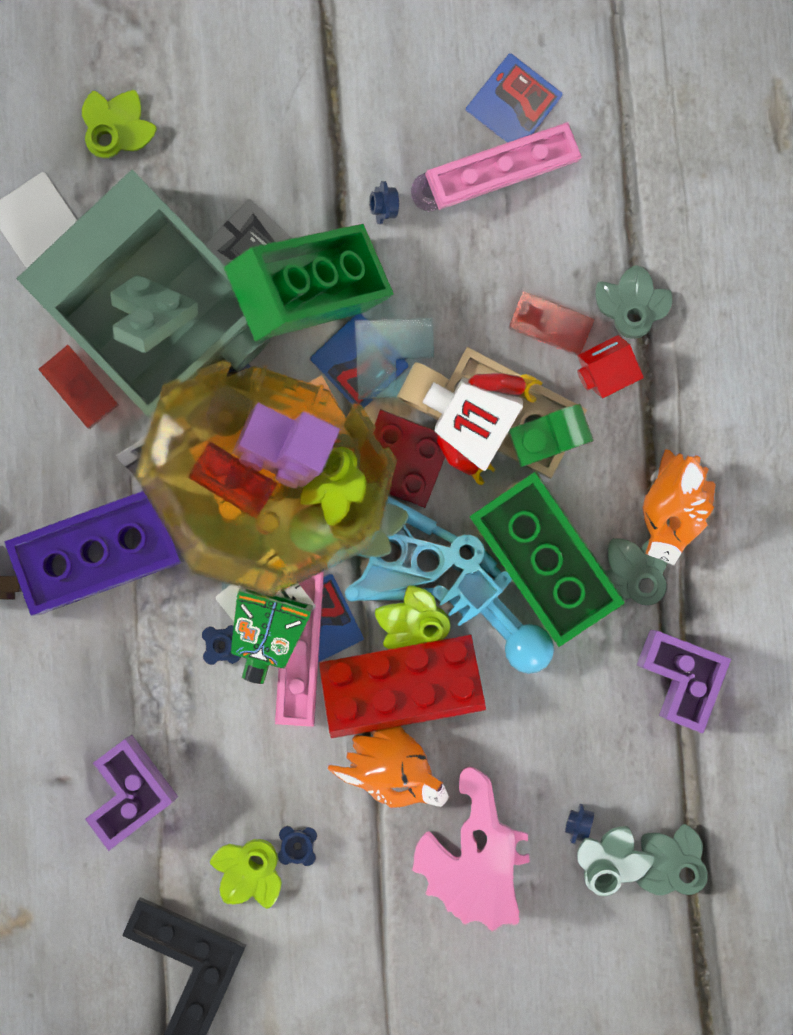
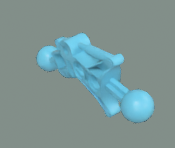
M383 492L382 503L396 505L407 511L409 516L407 524L428 535L433 533L451 543L449 547L415 539L404 525L399 532L388 537L390 542L397 544L400 548V558L394 562H386L381 557L361 555L356 551L352 543H343L337 540L331 532L330 525L326 523L323 509L309 508L301 511L294 517L290 525L289 536L298 552L309 557H319L334 549L370 559L361 578L346 588L345 597L348 601H404L405 591L408 586L417 587L434 583L452 566L453 569L461 573L449 590L441 585L435 588L423 589L429 591L440 602V606L448 601L453 605L448 615L451 616L458 611L463 616L457 624L458 626L481 613L506 640V658L511 666L519 672L527 674L537 673L546 668L551 662L554 654V644L549 633L538 625H523L497 597L512 581V578L506 571L501 572L496 567L497 562L488 554L477 537L473 535L458 537L437 526V521L389 497ZM460 548H468L472 554L471 559H463L459 554ZM425 551L431 552L437 557L438 566L434 571L425 572L418 567L417 556ZM488 572L493 576V578H494L493 580H492V578L487 574Z

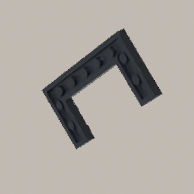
M140 897L122 936L193 968L164 1035H207L246 948V944Z

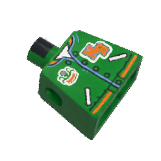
M244 585L240 587L236 598L231 653L247 658L242 674L244 680L256 684H264L269 665L278 668L286 667L310 618L313 605Z

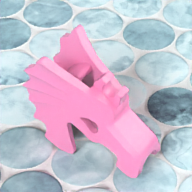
M467 767L463 769L459 777L460 793L469 795L472 800L470 818L463 823L461 828L462 855L454 856L428 831L422 836L416 846L412 870L415 873L423 874L427 878L428 887L426 895L441 899L447 911L460 918L463 924L479 921L485 924L489 930L494 931L504 924H519V908L513 883V866L530 862L529 853L522 855L516 851V844L519 841H528V833L513 830L499 822L491 779L478 769ZM475 830H481L487 835V842L481 850L478 849L477 841L473 834Z

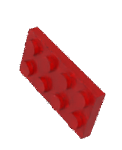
M471 634L319 662L331 739L486 710Z

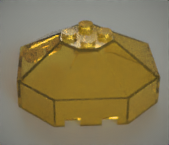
M222 360L199 370L198 376L180 383L179 379L163 385L140 455L135 478L191 572L272 597L369 549L381 527L397 459L389 447L383 449L373 434L376 427L362 405L353 403L346 418L330 391L324 389L323 384L317 386L268 370L265 365L262 368L252 366L227 377L231 362ZM257 403L293 420L304 411L340 429L332 448L346 447L352 450L357 458V468L364 473L366 479V491L363 500L358 503L351 502L347 515L340 522L333 526L328 525L321 503L312 505L301 504V494L304 487L299 485L297 488L286 486L275 479L276 474L263 468L261 471L250 469L239 462L240 457L232 454L249 413Z

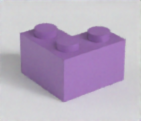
M257 403L249 413L232 454L240 457L239 462L250 469L261 471L263 468L276 474L275 479L286 486L297 488L299 485L304 487L322 472L340 429L304 411L293 420Z
M650 629L637 666L672 679L659 716L704 733L731 659Z
M133 735L125 738L93 762L116 793V796L89 815L85 820L109 851L178 798V795Z

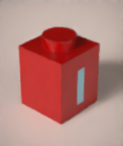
M619 335L577 355L582 368L577 370L583 386L587 391L592 389L602 399L644 378L631 345Z

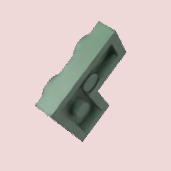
M138 274L111 292L112 306L129 313V315L113 325L114 339L143 353L152 349L198 315L197 301Z

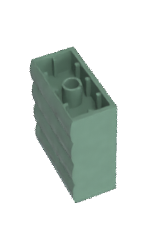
M133 169L16 278L150 419L157 423L168 414L173 419L182 416L186 422L189 421L214 395L213 391L203 380L225 360L236 371L242 370L265 349L271 340L267 338L255 342L224 270L225 265ZM137 274L197 301L198 315L146 353L114 339L113 325L129 315V313L112 306L111 292Z

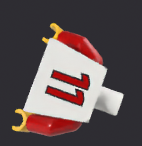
M506 373L475 374L470 379L462 378L455 392L452 393L433 382L422 403L442 413L436 423L435 432L438 434L437 443L449 465L467 475H471L478 485H483L485 481L480 476V473L483 470L486 471V469L495 472V468L490 462L523 407V399L518 396L523 397L529 402H535L537 397L528 393L529 389L534 384L542 386L543 383L530 374H523L521 376Z

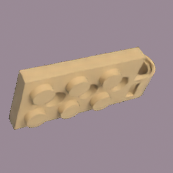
M467 347L450 380L437 371L415 362L397 398L430 417L439 420L442 413L422 403L433 382L454 393L456 384L462 378L470 379L475 374L506 373L516 376L521 375ZM534 384L530 387L528 393L537 397V400L529 402L523 397L518 396L523 399V407L511 428L524 424L525 419L530 416L541 418L555 411L576 405V403L543 386ZM582 407L583 412L585 414L587 409ZM507 433L497 452L519 463ZM565 452L526 465V467L551 479Z

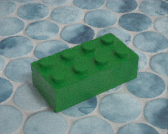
M364 223L251 247L224 266V270L255 342L365 313L394 295Z
M537 471L469 516L558 647L625 604L624 598Z

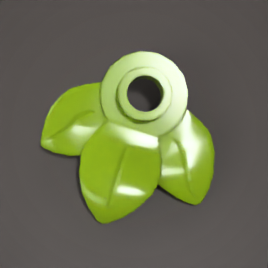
M135 90L121 93L109 102L98 92L92 91L83 103L82 117L88 127L85 135L86 146L98 158H112L121 150L138 151L144 148L156 133L157 128L153 123L140 120L141 102ZM102 135H111L112 141L109 145L102 146L99 144V139Z
M346 447L332 448L322 472L303 488L300 503L303 505L321 503L326 523L330 526L337 524L347 515L351 502L358 503L363 500L366 491V479L364 473L357 468L355 453Z
M408 586L405 591L404 603L389 604L375 609V616L379 625L388 633L383 641V646L387 649L443 640L450 632L449 616L443 609L436 606L434 596L426 589ZM435 625L436 627L429 628L426 626Z
M253 839L246 842L243 846L227 844L220 847L214 853L210 864L216 870L224 873L219 888L220 896L224 903L231 905L241 904L253 897L261 906L268 909L276 902L281 891L282 881L275 870L278 855L270 842L264 839ZM257 855L261 857L264 863H255L251 856Z

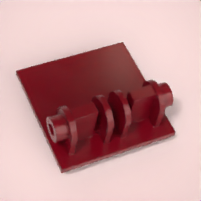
M380 409L361 459V471L364 473L366 485L380 484L383 492L426 508L445 460V456L437 443L438 434L435 430Z

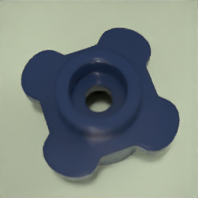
M381 181L380 187H375L374 191L370 193V212L372 215H376L377 224H383L384 219L396 218L399 212L398 191L396 187H388L386 181Z
M229 625L226 629H215L209 626L203 630L202 638L206 643L203 659L207 664L214 665L217 661H228L233 664L240 660V656L231 653L234 625ZM220 641H223L225 643V647L223 649L218 647V643Z
M579 804L577 811L570 810L565 833L571 834L570 841L572 844H575L576 840L583 841L585 838H589L594 812L585 810L584 804Z
M291 826L283 827L279 832V838L282 840L281 850L278 852L280 863L284 865L290 863H302L304 866L312 865L316 860L313 844L317 839V832L311 827H307L304 830H294ZM296 842L301 844V848L298 850L294 848Z

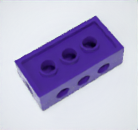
M155 487L4 541L31 616L48 613L186 562L160 489ZM132 528H137L141 534V542L135 549H130L125 543V535ZM99 541L104 548V555L100 561L95 563L89 557V548L94 542ZM58 555H62L67 563L65 572L60 576L55 574L52 568L53 560Z

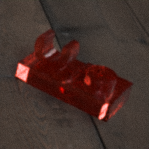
M523 291L508 328L577 356L582 353L595 319Z
M211 441L188 475L189 479L257 519L278 485L270 477H266L257 470H254L253 467L244 466L239 462V458Z

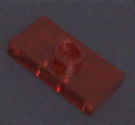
M66 345L38 369L88 429H91L119 406L118 402L70 345Z

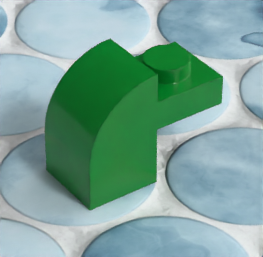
M581 404L555 411L541 418L510 428L508 431L520 467L594 441Z

